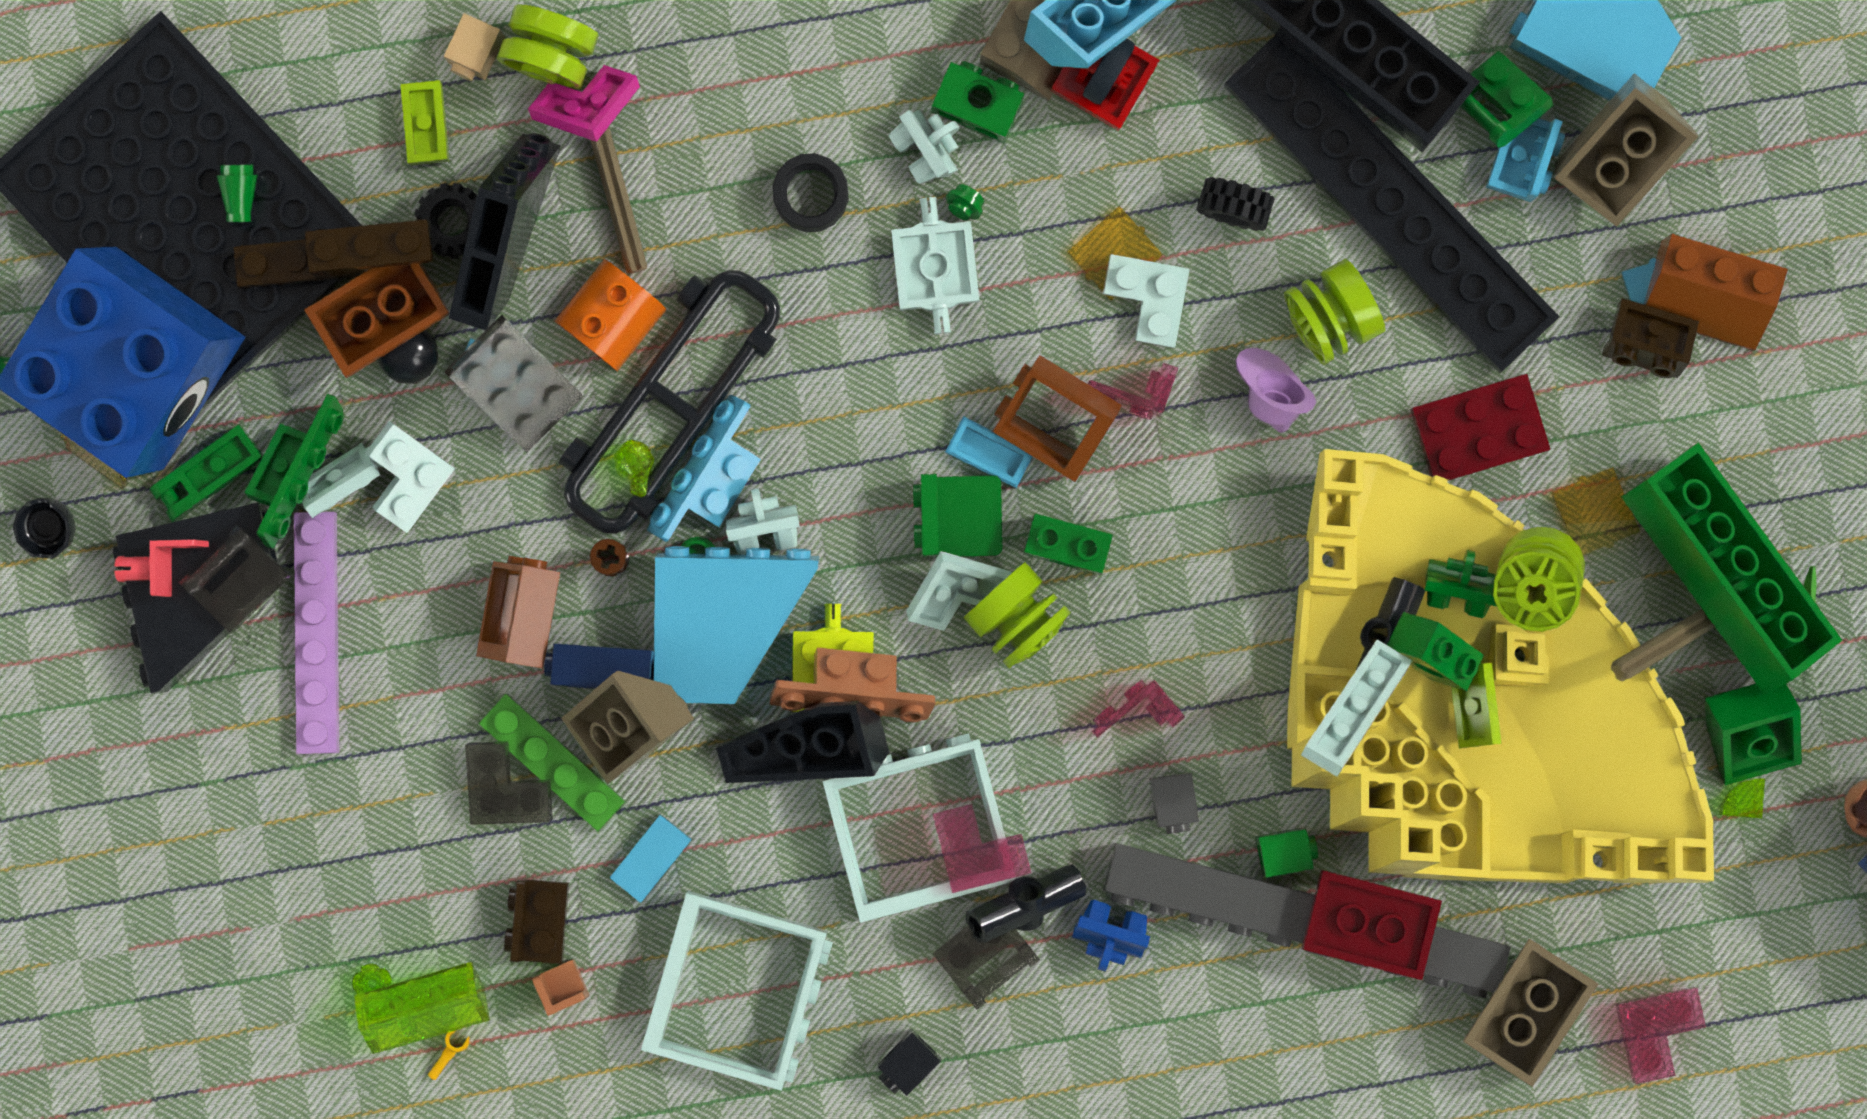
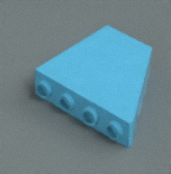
M1532 0L1534 2L1528 13L1520 12L1509 31L1510 34L1515 36L1510 48L1609 101L1634 73L1655 88L1681 39V36L1658 0Z
M684 546L665 547V553H658L655 557L654 681L671 685L677 695L686 703L735 704L817 571L819 556H811L810 549L800 548L786 549V555H770V549L746 548V555L730 554V548L707 547L705 548V554H689V547Z

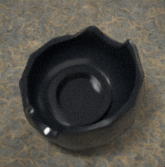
M424 330L377 359L382 371L396 382L417 384L429 377L438 363V346L431 334Z
M36 498L26 502L17 511L12 527L16 542L30 557L50 559L59 556L72 544L76 531L74 515L68 507L51 498Z

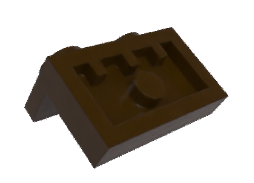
M1622 298L1617 305L1610 338L1603 348L1602 355L1611 358L1613 362L1621 366H1637L1650 370L1657 377L1678 378L1690 363L1699 321Z
M519 879L517 880L516 887H510L508 911L514 912L513 928H506L504 951L511 952L510 962L563 963L570 882Z

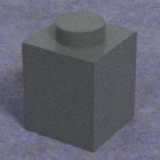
M1192 773L1149 779L1156 826L1159 828L1166 827L1167 834L1190 831V823L1199 822Z

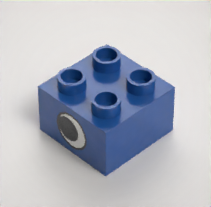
M76 248L0 374V390L125 478L161 471L169 463L244 341L245 336L119 248Z

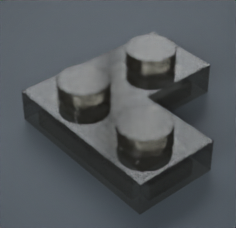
M508 741L469 742L465 745L470 825L540 823L553 820L551 780L511 781Z

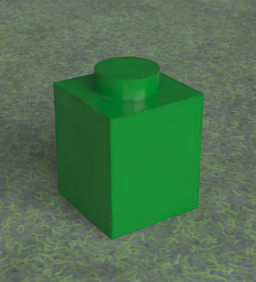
M1306 828L1255 836L1261 873L1266 878L1314 869L1312 860L1319 858L1315 836H1308Z

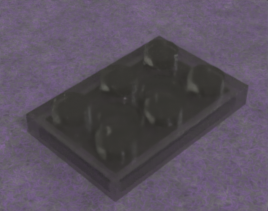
M503 315L492 323L444 371L466 395L526 452L583 397Z

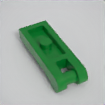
M238 424L154 484L149 491L156 500L161 499L168 509L165 512L171 522H176L183 519L198 505L259 463L263 454L243 426ZM182 483L189 494L180 500L174 490Z

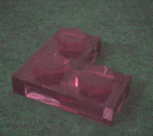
M972 804L933 814L952 893L1031 874L1022 834L982 843Z
M1693 986L1615 1003L1632 1082L1640 1084L1676 1076L1667 1036L1706 1028L1698 988Z

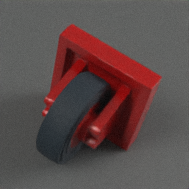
M1126 38L1088 68L1063 67L1050 91L1119 131L1160 60L1135 46L1131 40Z

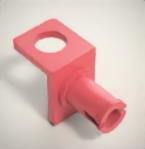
M150 541V556H118L116 558L114 567H131V570L114 571L115 577L118 582L150 580L151 596L171 597L172 548L209 547V541Z

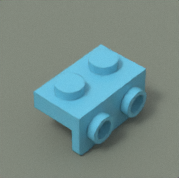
M1538 118L1504 147L1498 148L1486 188L1528 202L1536 199L1539 193L1545 194L1553 174L1552 171L1547 170L1551 156H1558L1565 138V134L1559 132L1563 121L1554 119L1552 122Z

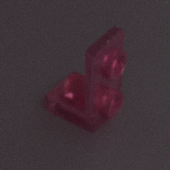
M1163 363L1159 372L1151 370L1144 393L1151 395L1149 400L1093 380H1089L1087 384L1116 402L1130 406V414L1146 420H1152L1153 415L1161 417L1179 368Z
M1141 679L1123 694L1127 698L1124 704L1116 710L1112 705H1109L1093 719L1097 726L1091 730V733L1098 738L1144 698L1150 702L1145 709L1159 726L1166 722L1170 727H1174L1185 716L1155 680H1151L1146 684Z

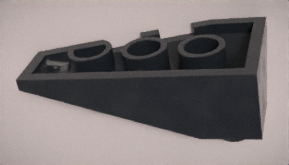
M859 701L819 703L723 742L716 748L726 783L875 776L889 753L880 716Z

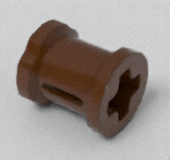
M600 540L591 550V565L596 571L605 576H616L624 572L629 565L630 557L626 552L625 546L616 540ZM611 547H616L614 554L620 557L618 564L611 563L608 569L604 568L605 561L600 559L602 551L609 552Z

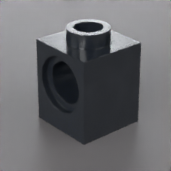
M911 1029L878 1063V1068L882 1071L878 1078L894 1094L901 1090L907 1096L941 1062V1057Z

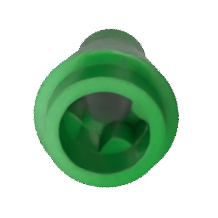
M220 165L221 175H217L226 211V221L251 222V210L258 176L253 175V165Z

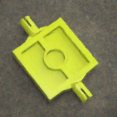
M824 604L825 628L816 631L792 632V681L814 683V654L817 648L873 653L874 632H852L841 628L842 604H834V619H832V604Z

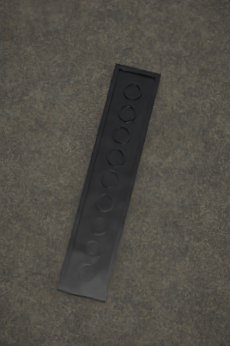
M1275 35L1224 83V87L1499 373L1507 368L1560 317L1334 81Z

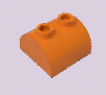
M603 259L554 322L618 372L667 309L628 275L606 259Z

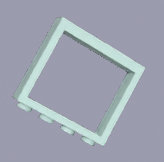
M969 733L946 739L947 748L932 751L930 744L907 750L909 758L894 762L891 754L887 755L875 776L831 778L822 781L860 923L1007 884L1016 879L979 739L971 741ZM970 754L1000 867L868 902L838 789Z
M688 891L685 895L641 1050L782 1091L784 1082L793 1083L799 1059L793 1058L792 1055L796 1042L803 1044L805 1042L811 1020L804 1019L803 1016L807 1003L814 1005L816 1003L822 982L814 979L818 964L827 965L833 942L825 940L828 931ZM700 909L812 940L775 1071L663 1039Z

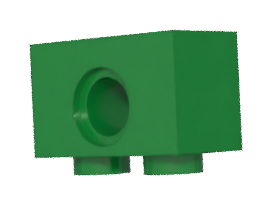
M961 61L960 65L950 62L933 101L932 113L938 114L947 120L956 121L957 124L1005 144L1023 103L1025 93L1018 91L1020 86L1009 79L998 77L995 81L983 76V70L972 63ZM975 91H984L989 95L991 102L984 108H975L969 103L968 97Z
M1035 513L1023 555L1100 576L1103 574L1113 534Z
M1406 612L1402 613L1387 646L1413 660L1410 665L1429 679L1464 691L1468 690L1484 656L1439 622Z

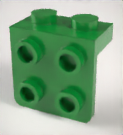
M921 474V484H913V508L922 509V524H914V548H922L923 558L938 557L941 551L960 557L999 555L1003 549L1001 480L997 476L937 477V474Z

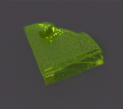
M1765 778L1748 779L1735 785L1724 797L1719 815L1762 819Z

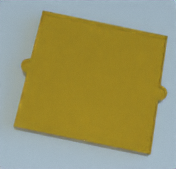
M1120 206L1067 251L1069 256L1086 273L1085 279L1087 281L1092 280L1102 292L1111 254L1156 262L1163 256L1161 251L1144 234L1145 228L1143 226L1138 227ZM1105 295L1110 301L1115 298L1114 296Z
M64 434L60 436L69 452L121 489L125 488L128 484L127 478Z
M1613 467L1587 478L1579 476L1577 482L1551 492L1568 535L1580 547L1583 555L1604 546L1612 548L1614 542L1640 532L1633 513L1621 498L1624 492Z

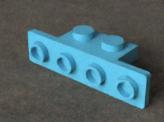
M730 394L726 400L717 406L713 414V422L706 433L695 442L691 458L684 469L678 471L671 483L672 489L664 502L659 504L652 512L650 524L647 528L648 532L667 542L688 509L720 527L761 460L730 440L748 412L750 404Z

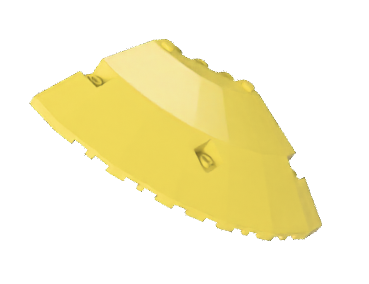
M1324 449L1320 452L1306 541L1309 542L1308 579L1298 587L1288 699L1287 749L1292 750L1291 787L1330 789V830L1369 832L1368 873L1397 874L1406 878L1537 883H1569L1578 879L1614 881V883H1708L1714 881L1713 818L1705 791L1699 788L1693 765L1696 764L1693 751H1688L1682 730V726L1685 725L1684 719L1673 699L1665 696L1655 679L1658 677V674L1654 668L1650 670L1648 667L1625 681L1616 679L1615 673L1611 670L1612 662L1639 647L1640 643L1626 622L1621 623L1605 606L1607 601L1586 578L1583 581L1579 605L1572 617L1558 628L1543 632L1524 630L1510 623L1498 608L1492 605L1484 618L1469 616L1464 612L1465 599L1452 596L1448 608L1430 607L1427 605V591H1425L1416 616L1439 622L1481 652L1484 656L1480 664L1492 663L1502 744L1459 749L1451 686L1429 679L1410 665L1337 777L1301 756L1306 744L1355 673L1364 650L1360 639L1362 628L1371 618L1377 617L1392 578L1404 579L1425 589L1429 559L1447 563L1449 557L1463 560L1466 550L1475 551L1474 563L1488 566V572L1496 574L1501 553L1507 542L1520 531L1525 530L1523 529L1525 526L1518 520L1514 522L1497 510L1498 505L1480 492L1473 489L1466 491L1447 483V479L1437 475L1434 477L1413 470L1412 465L1384 454ZM1324 554L1329 555L1333 559L1332 567H1327L1323 563L1322 556ZM1516 649L1523 651L1525 655L1524 662L1517 660L1515 657ZM1595 853L1602 858L1603 863L1601 867H1597L1593 862V855Z

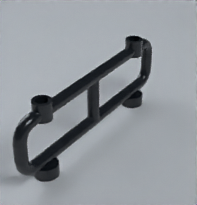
M727 270L717 274L709 284L694 275L676 300L689 311L595 441L589 446L576 437L560 458L558 463L571 472L564 486L566 503L575 515L593 528L603 533L617 534L627 530L639 516L645 521L649 518L660 502L653 496L713 415L717 406L729 393L757 354L764 358L775 344L777 339L771 333L780 319V305L777 297L766 286L749 274L740 270ZM729 286H737L763 305L764 316L696 409L659 383L658 380L723 290ZM649 394L687 423L641 487L632 496L622 513L615 518H608L581 498L580 489Z

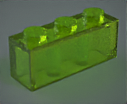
M472 961L354 995L358 1029L372 1054L490 1020L485 987Z

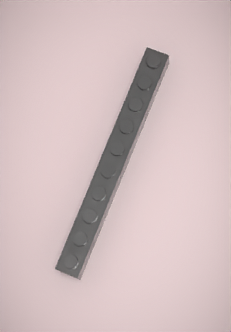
M1119 843L1114 845L1103 887L1104 891L1112 893L1110 900L1117 903L1134 906L1135 899L1151 903L1149 911L1172 917L1174 909L1190 913L1188 921L1212 927L1213 920L1229 923L1227 931L1251 937L1252 931L1256 930L1267 933L1268 942L1290 947L1292 940L1303 943L1315 894ZM1436 926L1423 982L1447 988L1448 981L1463 984V993L1486 998L1488 991L1494 993L1504 977L1511 946ZM1306 951V952L1313 953V954H1317V955H1320V956L1329 957V956L1321 955V954H1318V953ZM1345 961V962H1348V963H1351V964H1355V965H1359V966H1363V967H1367V968H1368V966H1364V965L1352 963V962H1349V961ZM1384 971L1386 973L1408 978L1407 976Z

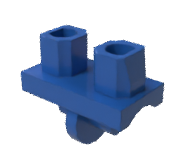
M1091 900L1083 916L1080 915L1074 927L1072 938L1088 942L1085 954L1099 958L1097 970L1106 972L1109 961L1124 965L1127 954L1141 958L1150 940V936L1146 935L1147 916L1127 911L1124 915L1122 926L1117 927L1107 923L1111 906L1107 903Z

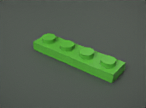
M505 694L480 721L479 724L596 831H600L626 802L509 694Z

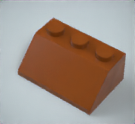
M1671 234L1661 240L1644 305L1699 321L1696 334L1755 351L1777 308L1788 269L1675 234Z
M422 263L371 268L305 309L306 314L346 378L357 373L450 314L437 287Z

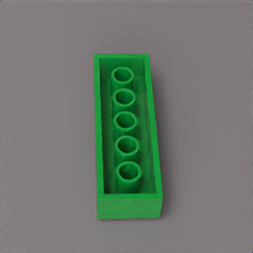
M1699 442L1670 460L1621 496L1764 695L1793 681L1842 641L1839 634Z

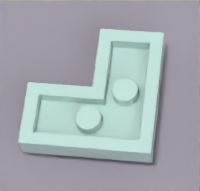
M1113 254L1109 256L1103 295L1141 301L1134 341L1175 348L1190 269Z
M388 421L365 452L370 458L395 475L372 508L406 533H408L455 470L453 466L390 421Z
M941 551L906 610L908 621L945 631L961 602L977 605L1013 572Z

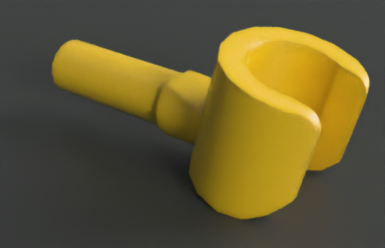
M453 1028L447 1032L445 1037L446 1047L428 1073L431 1079L436 1080L454 1055L468 1048L470 1044L469 1036L462 1047L455 1048L451 1045L450 1038L458 1028Z

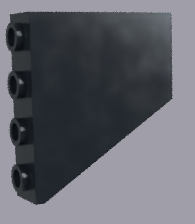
M523 133L479 187L449 319L487 331L508 303L561 145L551 143L550 139L546 136L536 133L528 135Z
M253 503L116 535L118 546L113 547L114 560L118 556H150V541H209V547L172 548L171 597L151 596L150 580L126 581V585L122 586L125 606L127 609L132 608L135 624L130 626L131 637L135 647L141 648L144 662L139 665L140 677L144 687L150 688V693L161 694L168 692L283 583L275 547L274 549L266 547L257 535V530L267 512L266 505ZM117 567L119 570H131V567Z

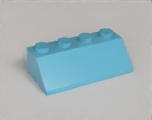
M1045 0L1030 12L1024 41L1051 66L1088 68L1177 0Z

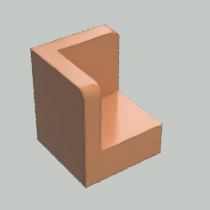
M574 959L532 978L547 1016L579 1003L590 996Z

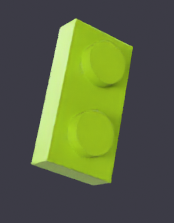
M436 80L400 84L407 163L413 166L450 162L442 82Z
M1484 663L1479 665L1478 671L1467 691L1451 686L1459 749L1502 744L1492 663Z

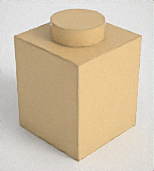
M463 13L444 54L446 61L452 65L450 71L469 81H472L474 76L486 80L505 36L500 29Z

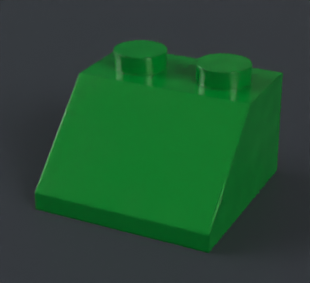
M1755 683L1705 698L1706 727L1725 786L1802 764L1801 709L1787 684L1765 695Z

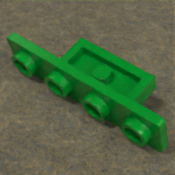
M326 395L307 433L281 423L279 424L244 492L248 499L269 506L257 530V535L266 547L274 549L278 540L283 539L287 534L291 522L290 516L296 504L302 503L306 497L308 481L314 469H318L322 465L326 455V445L332 434H336L342 426L344 419L343 408L336 396Z

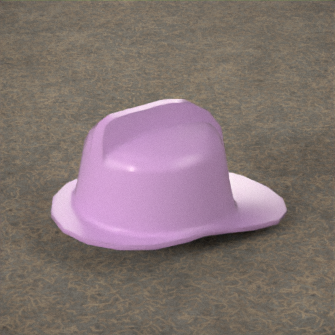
M1247 348L1238 354L1236 368L1244 382L1249 386L1248 405L1251 413L1256 418L1270 424L1275 430L1283 433L1289 429L1300 414L1313 410L1316 404L1314 394L1278 356L1259 348Z

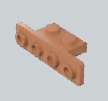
M817 648L814 654V683L777 680L770 694V705L781 706V708L789 711H797L803 708L807 709L819 703L859 701L880 717H896L905 722H919L929 718L935 706V696L896 692V655Z

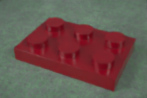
M1528 374L1410 409L1431 477L1437 475L1450 481L1551 450Z
M1321 870L1301 949L1423 980L1442 901Z

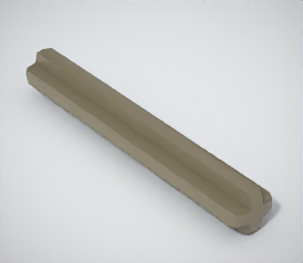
M608 127L597 142L590 141L625 269L629 274H633L647 269V262L611 131Z
M1701 609L1613 661L1611 670L1619 681L1630 679L1712 630L1715 626Z

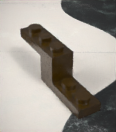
M427 219L306 231L305 240L234 247L237 287L240 289L352 278L360 276V269L433 262L430 222Z

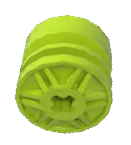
M1346 258L1321 272L1324 291H1321L1314 282L1307 279L1301 283L1303 294L1295 286L1284 292L1285 302L1295 331L1303 344L1310 349L1322 365H1326L1334 360L1332 347L1341 356L1349 351L1345 333L1348 332L1355 342L1362 345L1386 331L1382 314L1370 289L1358 270Z
M1537 526L1522 530L1511 538L1501 553L1494 579L1493 596L1501 614L1510 623L1524 630L1539 632L1558 628L1569 620L1579 605L1584 581L1585 560L1580 547L1569 535L1555 528Z
M1026 562L1019 566L963 617L980 637L989 634L995 629L1002 634L991 649L995 654L1008 642L1015 648L1002 661L1008 669L1017 663L1030 659L1059 633L1064 621L1071 614L1065 605L1052 617L1045 611L1058 598L1054 593L1039 602L1032 597L1043 581Z

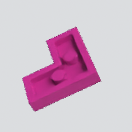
M603 65L583 92L557 83H548L528 110L532 120L597 142L639 89L640 85L636 75Z

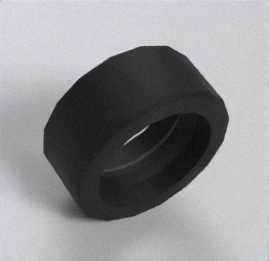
M816 153L800 154L787 160L777 171L772 185L773 201L780 217L792 228L803 232H821L835 225L843 216L849 201L848 184L841 168L830 158ZM804 170H816L824 173L834 186V198L831 206L817 216L799 214L791 207L787 198V189L790 181L796 174Z

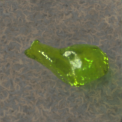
M633 439L627 440L616 450L614 454L615 469L620 477H624L627 480L632 495L644 497L648 491V478L655 458L646 444Z

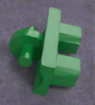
M1466 550L1463 560L1449 557L1447 563L1429 559L1425 580L1427 605L1444 609L1448 608L1451 596L1465 599L1464 612L1469 616L1484 618L1491 605L1497 607L1493 596L1496 574L1489 573L1488 566L1474 563L1475 551Z

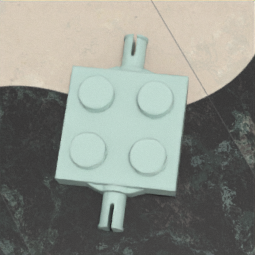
M929 197L931 213H928L927 198L919 199L922 213L921 223L911 228L891 230L900 311L914 309L932 311L934 334L939 335L942 333L941 318L943 319L944 334L951 333L948 309L960 304L978 303L980 299L971 221L958 223L938 221L937 198Z

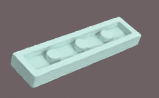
M1376 640L1306 744L1301 756L1337 777L1407 672L1413 660Z

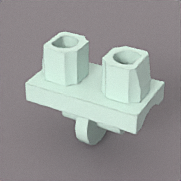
M908 110L899 117L902 123L889 134V138L899 152H905L915 144L918 146L923 156L909 165V168L919 184L936 178L949 177L958 171L948 153L950 154L959 148L952 137L960 129L956 121L944 125L938 114L933 115L927 121L921 110L915 112Z
M759 488L751 490L753 501L738 504L739 517L725 519L728 541L734 542L738 554L746 555V548H760L757 536L773 533L776 550L797 546V527H800L796 505L779 508L777 496L762 499Z

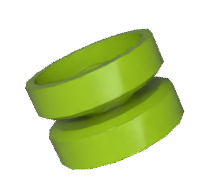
M515 5L508 25L520 37L503 39L497 60L506 67L533 79L549 84L557 83L575 90L581 89L587 68L576 57L593 55L599 37L598 33L592 28L564 15L531 5Z

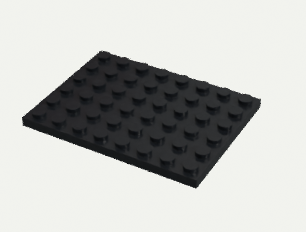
M162 11L157 13L0 158V192L66 263H68L76 248L117 247L245 336L244 341L203 408L306 314V308L325 297L344 279L240 289L237 287L234 247L305 240L306 231L362 226ZM220 165H253V175L258 176L251 210V222L226 221V211L217 175H221Z

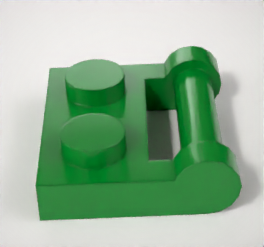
M1498 50L1470 73L1480 83L1460 106L1489 133V139L1498 148H1501L1553 107L1552 98ZM1477 91L1481 92L1509 120L1500 122L1472 95Z

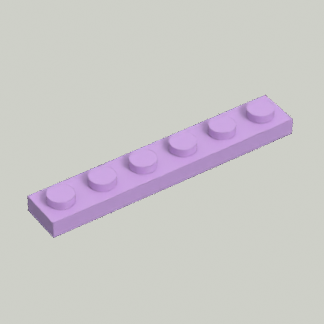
M308 512L294 513L296 754L339 753L337 513L321 512L312 518Z

